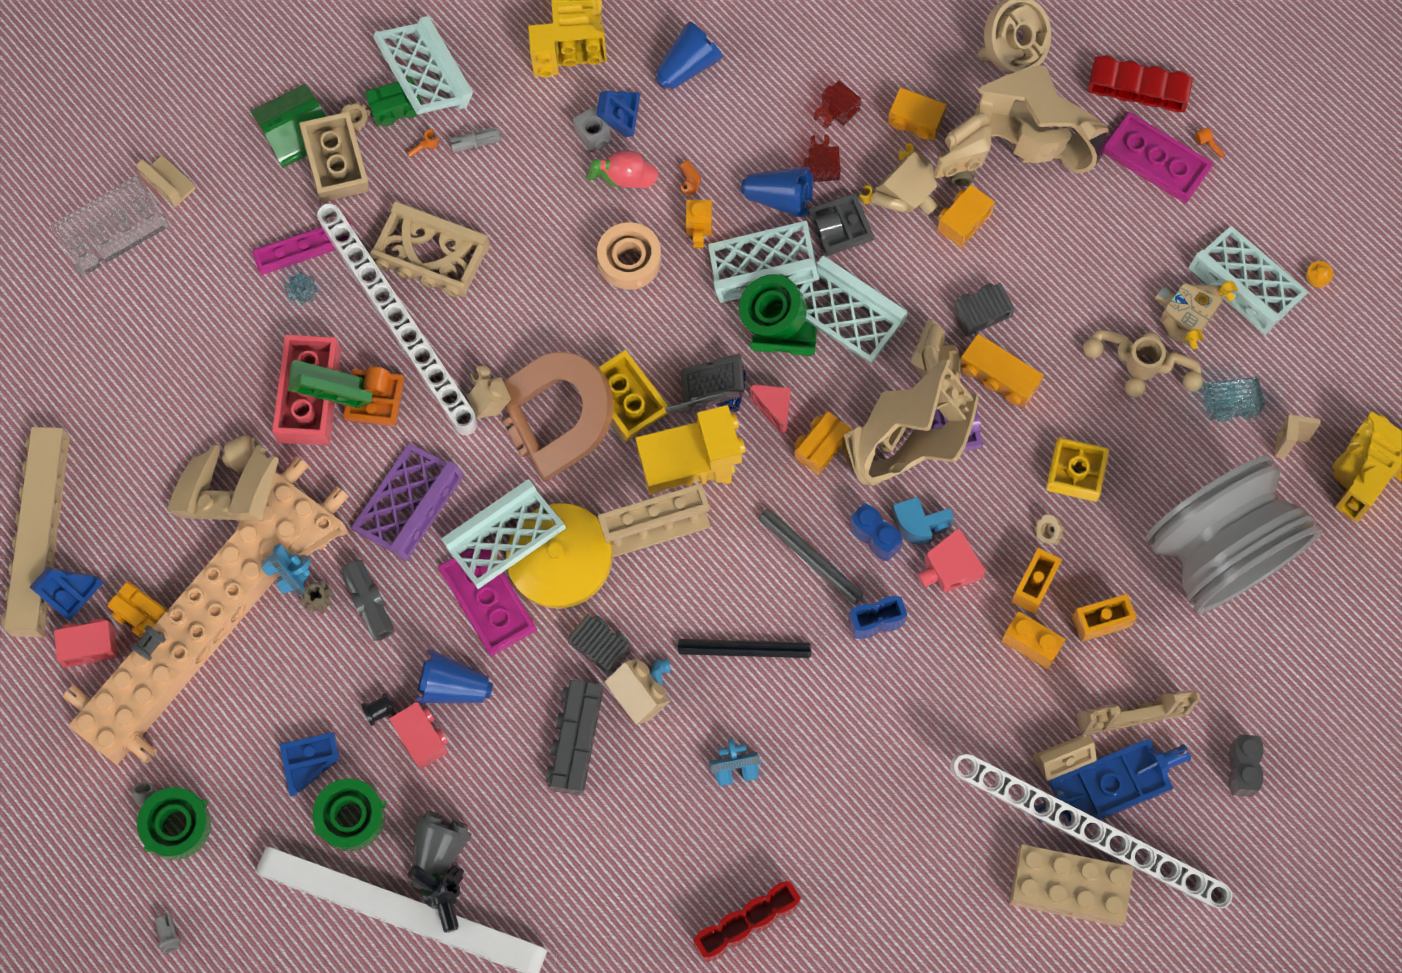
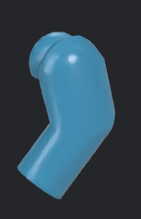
M655 660L650 670L652 677L662 686V674L671 671L669 660Z

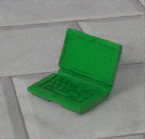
M306 84L250 111L263 130L282 168L307 156L299 123L326 117Z
M777 303L768 310L766 318L771 319L778 316L783 309V304ZM807 306V310L813 309V306ZM805 321L795 336L780 343L761 342L760 339L753 335L750 349L757 352L774 353L776 351L791 353V355L812 356L815 355L817 328Z

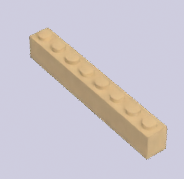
M31 427V434L26 439L28 456L27 461L23 463V475L25 478L24 485H21L19 490L21 508L16 513L18 530L17 535L13 537L12 547L15 552L14 559L9 564L11 582L10 586L6 588L5 598L8 602L7 611L2 616V626L12 637L44 638L48 603L29 587L47 567L53 568L70 440V436L63 428Z

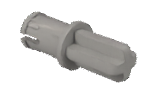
M498 127L477 132L471 130L469 134L450 137L453 152L457 153L472 148L478 150L479 146L500 142L501 135Z

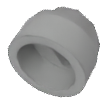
M148 782L138 783L132 787L133 800L140 806L155 793L154 785Z

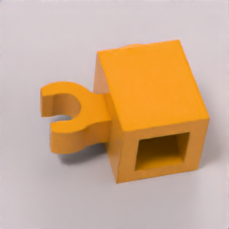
M686 200V236H693V248H704V236H712V200Z

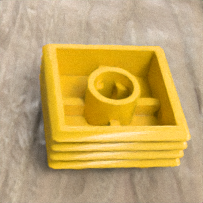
M1059 437L1054 448L1046 490L1097 502L1101 495L1109 448ZM1075 466L1080 467V474L1075 472Z

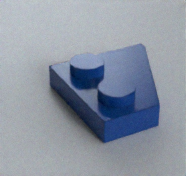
M627 91L600 92L596 115L624 137L634 136L641 93H627Z
M47 567L29 588L65 619L70 621L104 582L96 576Z
M335 732L279 744L291 797L296 796L340 760Z

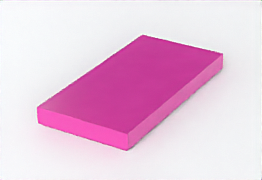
M1131 112L1126 114L1107 140L1103 152L1106 156L1185 204L1214 165L1210 160Z
M467 549L459 555L461 558L472 559L475 549ZM481 549L478 559L490 560L491 551ZM454 558L438 566L490 657L537 631L536 626L503 572L477 589ZM476 566L474 575L477 579L487 572L488 566Z

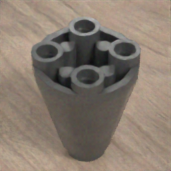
M426 810L425 815H419L417 820L412 866L418 865L431 875L434 873H446L466 846L472 834L468 832L467 824L457 820H452L450 824L441 819L442 815ZM414 881L411 882L412 886L422 890L421 886Z

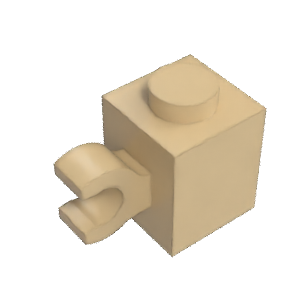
M486 365L477 366L476 370L478 373H471L470 375L475 387L467 395L476 419L499 415L511 400L502 377L490 379V371Z

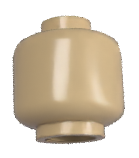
M242 435L227 442L224 446V454L222 455L225 466L228 469L232 468L237 473H242L256 446H261L260 442L255 437L251 438L249 435Z

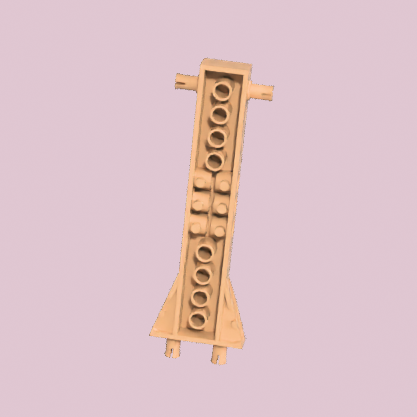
M295 456L294 460L282 474L275 472L262 521L240 520L236 532L155 624L153 629L167 640L158 645L151 654L152 659L148 661L133 650L92 698L76 685H72L69 688L76 697L67 691L65 692L63 698L80 710L68 727L114 764L118 765L129 751L139 757L145 764L152 759L144 751H147L153 757L156 755L157 749L153 748L141 737L276 578L281 576L279 573L267 576L262 570L263 560L272 555L275 545L281 543L290 555L295 553L297 556H308L318 549L322 550L327 547L326 544L336 537H342L348 533L344 523L336 518L334 513L349 496L343 490L340 491L339 487L335 486L334 490L321 504L316 503L296 488L294 483L309 468L303 460L300 461L299 457Z

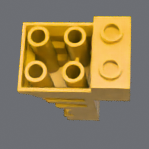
M551 0L553 23L528 25L534 77L547 78L552 75H559L558 66L572 67L576 64L589 63L596 65L601 62H607L604 24L602 23L601 16L603 9L602 0Z
M728 405L697 412L696 423L635 438L649 495L661 493L667 488H675L680 485L692 486L693 482L706 484L708 480H714L716 483H732V474L735 473L734 465L742 463V453H746L743 438H737L735 429L739 428L736 414H730Z
M1372 411L1351 438L1350 444L1344 453L1332 465L1334 478L1346 488L1335 508L1357 523L1370 509L1392 477L1402 482V429L1392 425L1385 416L1375 414Z

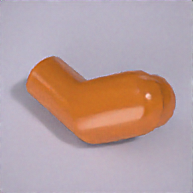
M687 160L680 165V169L686 176L684 184H681L680 189L686 196H692L698 191L701 176L691 161Z

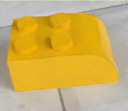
M626 349L599 367L606 376L613 395L611 426L624 441L627 442L669 414L665 410L669 406Z

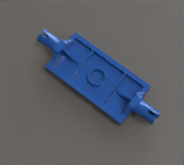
M1148 738L1051 779L1048 783L1055 798L1098 820H1102L1172 791L1173 786L1168 777L1169 768L1190 761L1191 756L1189 752L1185 753V750H1187L1185 744L1164 753L1158 752ZM1046 802L1035 805V811L1038 813L1043 812L1046 808ZM1064 810L1060 814L1064 816L1067 824H1069L1071 814L1069 811Z

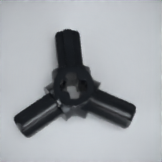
M414 865L408 872V878L422 887V896L425 903L432 909H438L443 931L445 933L456 931L459 924L453 904L457 902L456 898L460 895L459 883L463 879L464 870L457 866H452L446 873H434L431 875L418 865Z

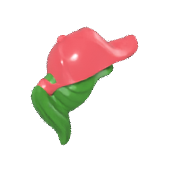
M621 150L613 153L607 159L593 160L585 178L596 180L598 176H601L609 185L615 187L648 188L656 182L658 170L651 163L643 160L638 152Z

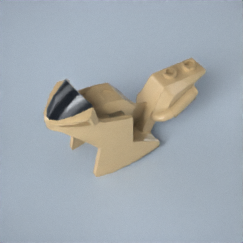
M1046 66L1029 67L1005 75L978 89L982 96L973 116L948 133L945 142L949 151L945 153L942 151L939 154L934 177H950L962 171H973L981 167L990 150L991 137L994 136L1009 140L1013 146V154L1017 155L1022 163L1031 162L1036 164L1051 161L1055 158L1061 159L1062 164L1075 173L1088 172L1102 157L1108 127L1092 114L1060 97L1056 93ZM1044 127H1072L1075 128L1079 134H1075L1072 136L1069 128L1051 130Z
M932 318L927 320L910 359L911 364L923 378L912 389L882 392L867 423L863 427L857 426L844 434L842 451L850 471L865 486L881 483L927 459L956 462L965 449L974 423L979 400L978 394L970 395L961 384L960 351L956 345H945V332ZM936 409H939L948 420L942 428H931ZM906 427L914 429L894 456L888 459L873 461V457L876 454L875 449L879 443L883 451L892 452Z

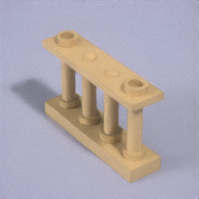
M702 483L599 514L598 518L606 543L611 542L614 558L710 528L706 512L710 511V507Z

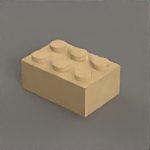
M349 112L299 123L320 203L369 192L368 179Z

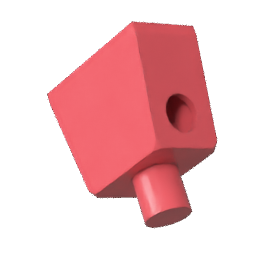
M958 529L926 554L924 562L928 568L916 575L923 588L937 582L941 591L947 592L982 580L986 571L962 531Z

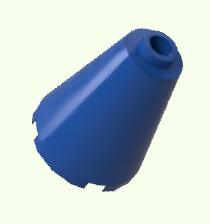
M691 21L684 26L655 71L657 75L655 80L663 89L668 87L673 90L723 58L721 51L715 43H711L706 38L707 35Z
M805 166L748 174L747 178L742 181L741 192L745 194L747 200L804 218L808 214V209H810L806 208L807 200L812 201L813 174L808 173L811 168Z
M427 650L426 655H430L431 659L424 661L417 690L423 693L422 697H416V702L483 703L484 698H490L493 683L488 682L489 676L435 650Z

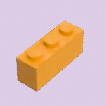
M977 334L960 360V368L965 375L979 379L990 391L1001 393L1009 403L1015 406L1020 405L1025 408L1035 394L1044 377L1042 373L980 334Z

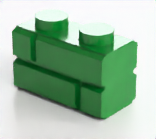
M413 77L406 78L409 83L415 85ZM398 81L365 92L376 126H390L398 119L404 117L414 118L417 116ZM418 94V95H417V99H418V101L420 102V104L422 105L420 96H419V94Z

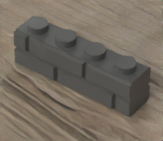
M570 680L569 687L563 688L561 703H565L564 713L558 714L556 729L560 730L558 740H553L551 756H555L553 767L548 766L546 782L550 783L549 787L553 792L577 796L584 795L603 695V686L601 684Z

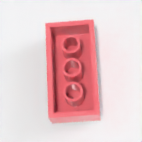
M285 335L272 430L278 443L330 446L335 402L288 391L290 365L294 360L339 371L342 349L337 337Z

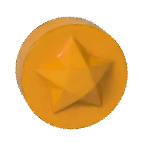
M1324 261L1313 262L1306 271V280L1313 287H1326L1333 278V269Z

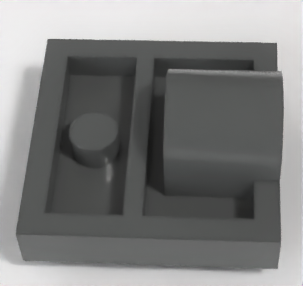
M856 193L808 209L809 217L826 257L874 240V234Z

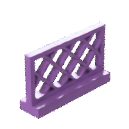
M409 443L351 529L394 553L399 559L406 562L464 476L457 465L450 461L447 463ZM412 453L420 456L421 464L407 467L406 461ZM433 466L443 468L438 476L428 478L426 468ZM423 470L424 480L411 483L409 473ZM405 475L407 485L393 489L392 482L395 477ZM426 486L427 492L424 497L414 500L412 490ZM408 491L410 501L396 505L394 495ZM390 496L392 506L378 510L377 504L380 499ZM411 507L412 515L410 518L399 521L398 511ZM393 512L395 523L381 526L380 516ZM376 518L377 528L368 531L361 528L366 520ZM397 529V537L392 544L384 541L383 532Z

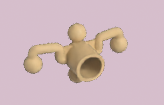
M1098 330L1083 345V351L1087 357L1097 358L1103 353L1104 349L1101 340L1120 344L1118 356L1122 361L1126 362L1127 370L1133 377L1125 384V391L1130 397L1137 398L1142 396L1146 390L1144 381L1152 379L1157 373H1169L1174 363L1191 369V372L1183 377V385L1186 390L1195 392L1203 386L1202 368L1199 362L1176 352L1166 355V350L1160 337L1154 332L1144 334L1133 344L1123 334ZM1137 356H1147L1153 361V364H1145Z

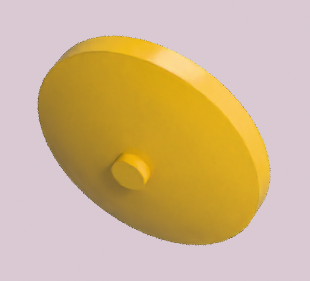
M558 503L549 506L564 523L566 529L508 568L512 582L523 596L537 605L553 609L573 607L595 595L607 580L613 561L611 542L606 543L599 519L582 507ZM540 508L536 509L531 513H539ZM525 519L522 529H535L537 520ZM542 520L540 530H549L556 524L554 521ZM511 535L508 544H513L515 535ZM520 535L518 545H527L531 542L533 536ZM506 551V559L509 557L511 551Z

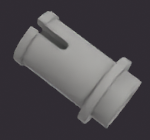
M164 915L156 918L154 923L156 924L160 939L159 949H162L163 953H170L180 948L179 943H181V939L177 938L172 915H167V919H165Z

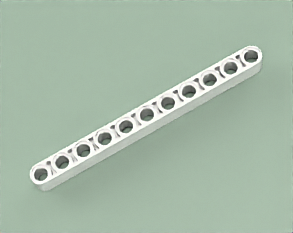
M334 204L321 206L317 216L323 231L434 399L459 434H472L477 428V420L473 409L340 209ZM328 217H336L334 221L326 222V219ZM342 236H349V239L344 242L338 241ZM354 256H363L362 259L357 262L351 261ZM369 275L376 276L373 281H364ZM382 295L389 296L386 301H377ZM395 315L403 316L400 321H391ZM409 335L416 336L412 342L404 341ZM420 356H429L426 362L417 361ZM434 376H443L442 381L438 383L431 382ZM449 396L457 397L454 403L447 404L444 402ZM467 416L471 418L467 424L458 423L461 417Z
M958 754L952 759L950 764L951 772L960 780L1129 866H1133L1135 869L1208 906L1220 909L1227 907L1231 903L1232 891L1226 884L973 755ZM962 759H967L971 763V770L966 775L961 774L958 770V764ZM989 771L993 772L996 776V783L992 787H987L983 782L984 775ZM1014 784H1017L1021 789V795L1016 800H1012L1008 793L1009 788ZM1039 797L1046 801V808L1041 813L1036 812L1034 809V801ZM1067 810L1071 814V821L1063 826L1059 821V815L1062 811ZM1089 823H1093L1096 827V834L1092 838H1087L1084 833V829ZM1114 836H1118L1121 840V847L1117 851H1113L1109 844ZM1139 849H1144L1146 860L1138 864L1135 860V853ZM1168 861L1171 865V872L1168 876L1164 877L1160 872V867L1164 862ZM1193 874L1197 882L1194 888L1188 889L1185 883L1186 878ZM1218 887L1222 895L1219 901L1213 902L1211 892L1214 888Z
M265 847L255 871L257 875L522 973H539L548 951L533 943L456 916L459 924L458 929L445 933L438 909H432L424 903L271 847Z

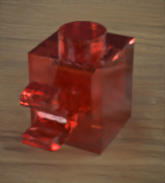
M838 80L833 86L829 85L822 93V107L814 112L813 119L816 121L819 117L825 116L827 118L823 122L825 129L832 124L834 119L844 126L860 111L861 97Z
M815 135L811 136V148L808 150V158H804V166L811 168L808 173L813 174V182L840 180L839 146L829 147L828 135L824 136L823 144L816 143Z

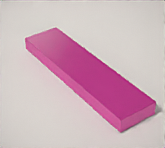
M322 227L254 249L252 253L260 275H264L335 251L336 249ZM342 236L338 241L344 242L349 239V236Z

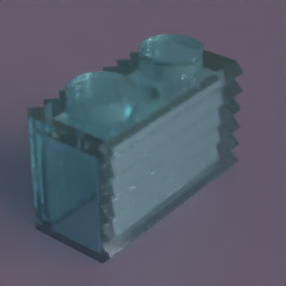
M1259 377L1206 383L1203 389L1209 420L1217 419L1218 422H1225L1231 420L1234 416H1243L1244 419H1250L1258 416L1265 406Z

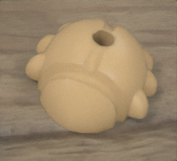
M359 102L353 105H346L341 110V113H350L353 128L357 131L362 130L368 122V116L371 114L370 110H366V105L361 106Z
M1047 514L1042 519H1037V526L1034 528L1037 533L1036 539L1043 543L1059 545V539L1064 537L1063 531L1065 530V527L1060 523V519L1053 514Z

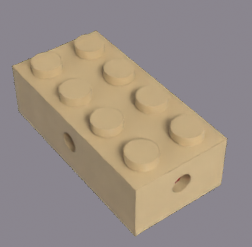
M1022 844L1017 852L1009 905L1121 927L1126 923L1134 867Z

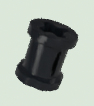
M387 693L382 694V698L369 704H361L371 726L375 725V721L388 715H396Z

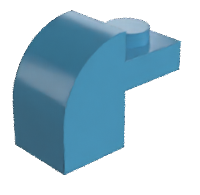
M918 497L894 504L891 512L901 536L907 541L919 545L930 544L933 536L932 532L935 534L946 532L950 529L954 520L951 508L925 516Z

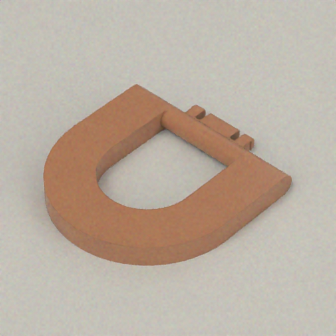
M567 352L546 354L503 381L511 397L510 402L505 406L510 417L505 419L503 423L507 428L513 425L507 431L516 448L524 446L518 451L520 457L530 455L543 482L552 479L590 454L598 447L607 434L613 416V395L606 376L589 359ZM569 381L576 386L581 394L583 402L581 417L571 430L541 449L520 407L553 384Z

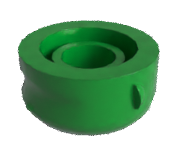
M770 274L759 277L746 287L739 302V315L745 327L756 338L760 339L761 342L780 343L792 338L800 331L807 316V305L802 292L790 279L782 275ZM783 303V309L778 316L771 319L766 318L768 310L773 305Z
M337 780L327 785L315 800L312 816L315 827L313 832L316 835H320L328 845L342 851L363 849L370 845L383 829L386 801L381 800L376 791L361 780ZM348 804H357L361 807L362 811L358 824L349 828L340 826L337 819L340 810Z
M179 787L165 788L152 794L142 805L137 818V831L139 838L145 845L144 851L153 852L161 858L169 860H181L197 853L205 845L211 830V817L207 808V800H201L191 791ZM175 813H184L187 824L182 833L177 836L166 835L164 826L167 819Z

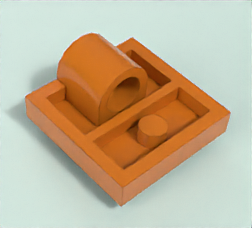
M368 367L366 371L353 369L352 375L363 378L362 390L372 392V401L359 409L345 406L344 420L396 427L405 382L404 375L390 374L386 369L380 367Z

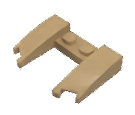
M213 445L209 451L201 455L195 454L180 476L167 508L168 512L179 518L262 521L279 459L274 455L270 458L265 457L264 454L267 450L257 445L242 472L235 491H208L221 448Z
M1192 690L1172 692L1160 695L1156 699L1157 705L1154 702L1143 703L1138 706L1139 709L1128 711L1127 707L1120 708L1119 705L1109 704L1081 711L1076 716L1081 736L1188 716L1201 699L1199 693Z

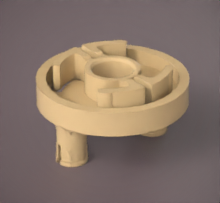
M1003 0L998 3L987 18L984 29L985 46L980 47L978 57L982 58L981 61L983 62L992 61L995 66L1007 73L1039 66L1046 58L1051 44V26L1044 9L1034 0ZM1019 27L1023 32L1021 44L1016 38V32Z

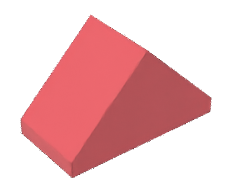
M764 385L751 386L750 398L782 435L786 433L791 388Z

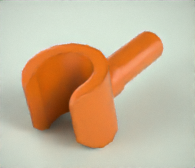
M1203 128L1196 132L1194 139L1198 145L1207 142L1208 146L1220 158L1226 155L1213 140V133L1209 128Z
M434 129L425 131L424 140L406 152L409 157H412L426 147L434 149L438 146L439 136L435 139H430L434 136Z

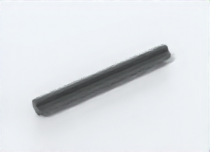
M766 509L762 512L759 520L852 604H857L862 599L863 592L773 511Z

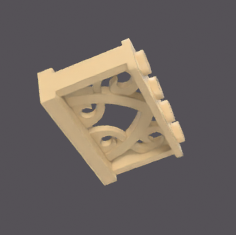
M395 201L391 208V214L374 248L371 250L370 256L377 267L383 271L389 269L397 272L404 279L410 280L413 278L428 288L437 287L452 297L461 296L465 298L481 261L490 248V243L487 235ZM398 223H402V236H392ZM420 230L425 232L422 237H418L416 231ZM433 236L439 237L441 250L446 257L422 264L416 256L412 244H422L432 239ZM403 242V245H397L391 249L392 251L399 252L397 257L385 253V249L389 244ZM447 242L455 243V246L450 247L454 252L446 248ZM471 250H474L475 252L467 265L462 258ZM456 263L464 270L463 276L458 280L447 277L448 272H454L457 275V270L454 266Z

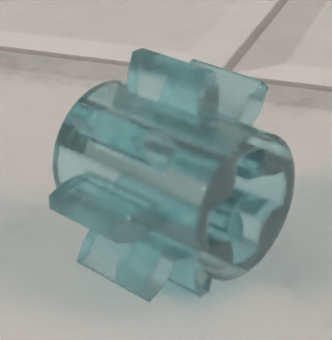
M302 272L294 277L290 275V285L284 286L286 292L289 293L290 301L297 300L301 306L309 300L313 302V293L318 292L313 276L306 277Z

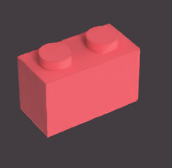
M93 619L89 621V624H66L62 626V629L54 630L57 661L64 668L118 658L115 627L108 620Z
M415 702L389 718L420 770L448 753L444 745L449 742L441 729L434 730L431 722L435 719L427 706L421 708L418 702Z

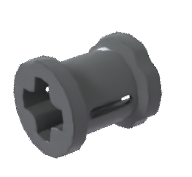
M146 625L144 634L136 644L132 643L130 648L144 659L150 661L152 659L151 654L161 642L164 643L167 639L155 629Z

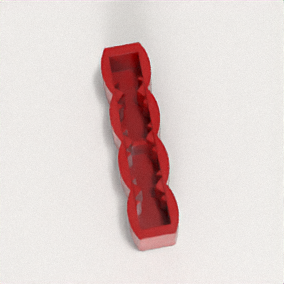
M1104 55L1097 56L1094 59L1087 91L1095 95L1112 96L1118 100L1137 102L1145 106L1161 107L1173 112H1185L1189 102L1193 77L1182 71L1167 72L1158 66L1143 67L1135 61L1119 62L1111 56Z
M791 881L781 882L771 888L766 896H759L749 901L742 911L729 913L718 925L709 926L700 931L693 940L694 946L704 962L714 961L721 957L728 947L741 945L752 933L761 932L770 927L776 918L786 917L798 908L801 898Z

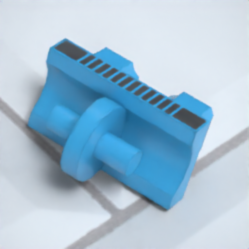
M280 543L274 546L272 555L263 560L262 570L267 576L275 573L281 575L277 578L276 584L283 594L294 591L299 596L305 593L304 583L310 574L308 567L311 560L307 555L297 556L295 553L290 555Z
M733 738L728 739L729 747L719 749L720 757L727 755L731 757L709 761L712 773H715L719 786L733 783L731 769L741 768L744 781L759 778L758 764H761L760 755H758V752L737 756L738 753L747 752L746 744L735 746Z

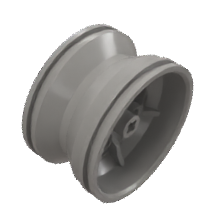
M1268 455L1250 460L1207 484L1167 513L1150 529L1145 537L1148 544L1153 545L1152 550L1156 555L1179 558L1182 563V588L1187 594L1186 599L1188 602L1195 604L1193 609L1197 614L1211 611L1257 585L1300 555L1323 533L1319 525L1314 526L1316 520L1312 515H1308L1304 508L1283 499L1280 500L1276 495L1280 470L1277 466H1272L1273 460Z

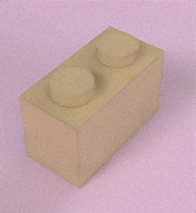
M639 658L624 662L604 682L636 725L650 721L670 702L663 686L655 681L650 674L648 666L640 661Z

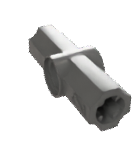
M363 560L352 561L342 568L344 578L352 592L351 597L360 617L363 616L373 641L389 637L395 632L393 625L384 609L385 603L376 584H373Z

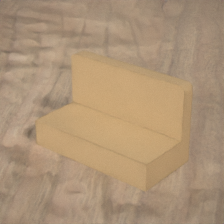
M160 156L152 165H148L143 159L135 165L140 176L174 207L179 205L196 189L195 184L164 156Z
M1288 415L1277 432L1275 457L1285 459L1297 441L1308 442L1320 426V419Z
M1090 735L1084 738L1083 736H1078L1033 755V760L1046 781L1097 761L1095 744Z

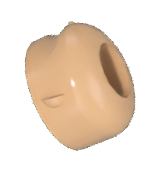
M626 222L614 225L602 235L598 242V269L606 281L619 289L636 290L645 287L656 277L661 266V247L657 236L648 227L639 223ZM626 252H634L641 256L640 260L633 265H625L618 260Z

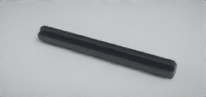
M679 639L678 653L682 655L810 658L812 646L809 642Z

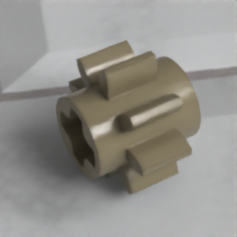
M310 581V586L305 589L303 594L305 598L301 599L300 603L302 606L309 605L308 612L310 614L314 610L324 614V609L327 606H333L329 597L334 595L332 589L325 590L326 584L324 581H321L319 585ZM321 594L322 597L320 599L316 598L313 601V596L318 597Z

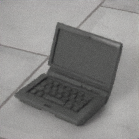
M740 353L682 369L683 403L666 407L665 410L668 413H683L742 397L744 394V382Z

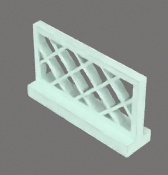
M429 16L421 17L417 24L374 33L373 38L417 115L456 106L458 110L467 108L473 91ZM414 33L418 43L404 38V36ZM389 38L398 42L395 48L386 44L383 39ZM403 44L414 49L413 54L411 55L399 50L400 45ZM417 51L426 54L429 62L415 57ZM395 56L409 61L407 67L398 64L394 59ZM414 63L425 68L424 74L410 69L411 64ZM428 70L437 73L440 77V82L426 76ZM406 75L420 80L419 85L415 86L409 83L405 78ZM424 82L436 87L435 93L422 89V83ZM439 89L449 93L451 98L445 99L438 96ZM419 94L430 99L431 103L421 105L417 95Z
M807 221L708 244L714 275V287L720 303L740 299L750 283L765 275H782L790 279L795 285L820 280ZM804 230V236L799 242L790 239L794 232ZM776 237L780 239L774 248L765 245L769 238ZM752 243L755 247L749 255L740 250L744 244ZM785 243L795 247L788 256L779 252ZM727 249L731 252L725 260L716 257L715 251ZM760 249L770 253L763 262L754 258ZM800 250L809 255V259L801 261L794 260V257ZM736 254L745 259L738 268L730 264ZM775 256L784 260L780 266L771 267L769 265ZM750 262L759 266L755 272L747 273L744 271ZM725 268L735 272L730 278L720 280V275Z
M1232 226L1205 250H1201L1194 257L1188 268L1207 285H1222L1226 281H1233L1238 288V291H1230L1235 296L1234 300L1227 301L1224 296L1222 298L1264 335L1268 334L1274 325L1308 294L1304 287ZM1229 236L1238 243V248L1226 247L1225 239ZM1211 252L1221 253L1222 262H1216L1209 254ZM1227 254H1239L1240 263H1229ZM1245 255H1253L1257 259V264H1246ZM1229 269L1241 270L1242 279L1231 275ZM1246 270L1258 271L1259 280L1247 279ZM1264 271L1274 273L1277 281L1265 280ZM1248 286H1260L1261 295L1253 294L1248 289ZM1266 287H1278L1279 297L1267 296ZM1283 288H1291L1298 295L1295 298L1284 297ZM1268 302L1280 303V312L1278 314L1268 306Z
M822 256L817 263L819 277L827 282L828 289L814 291L812 285L814 281L804 283L800 288L804 298L812 297L813 309L807 310L805 321L869 364H872L898 328H901L906 322L907 311L825 256ZM843 292L848 295V304L834 305L833 294ZM830 295L831 306L816 307L815 297ZM864 306L869 309V318L855 319L854 308ZM837 310H851L852 320L837 322ZM832 311L834 323L823 324L819 321L818 313ZM885 320L892 325L888 332L877 334L875 322ZM871 323L873 334L859 336L857 325ZM854 326L855 337L845 339L840 336L839 327ZM874 339L876 348L871 355L861 350L860 341Z
M528 479L441 538L452 558L457 561L477 589H479L562 532L566 527ZM538 502L540 504L539 513H526L527 509ZM519 519L517 528H505V524L510 520ZM524 520H537L535 529H522ZM542 520L554 521L556 524L549 530H540ZM490 534H497L494 544L483 543V539ZM503 534L515 535L512 545L500 544ZM520 535L533 536L531 542L527 545H518ZM467 549H475L472 559L461 558L459 554ZM481 549L493 550L490 560L478 559ZM499 550L511 551L509 557L504 561L496 560ZM476 566H488L487 572L477 579L474 575Z

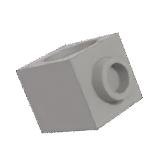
M595 107L573 118L574 130L590 153L596 149L604 148L611 141L610 129L605 121L596 115L597 110ZM590 130H598L597 133H589Z

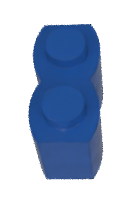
M864 503L851 515L850 529L852 533L862 542L868 543L871 551L878 558L888 562L901 549L903 539L900 532L890 523L884 522L882 516L874 507Z
M889 596L881 599L876 604H862L855 607L849 613L848 622L855 639H866L874 636L879 631H893L903 626L906 622L907 611L902 597Z

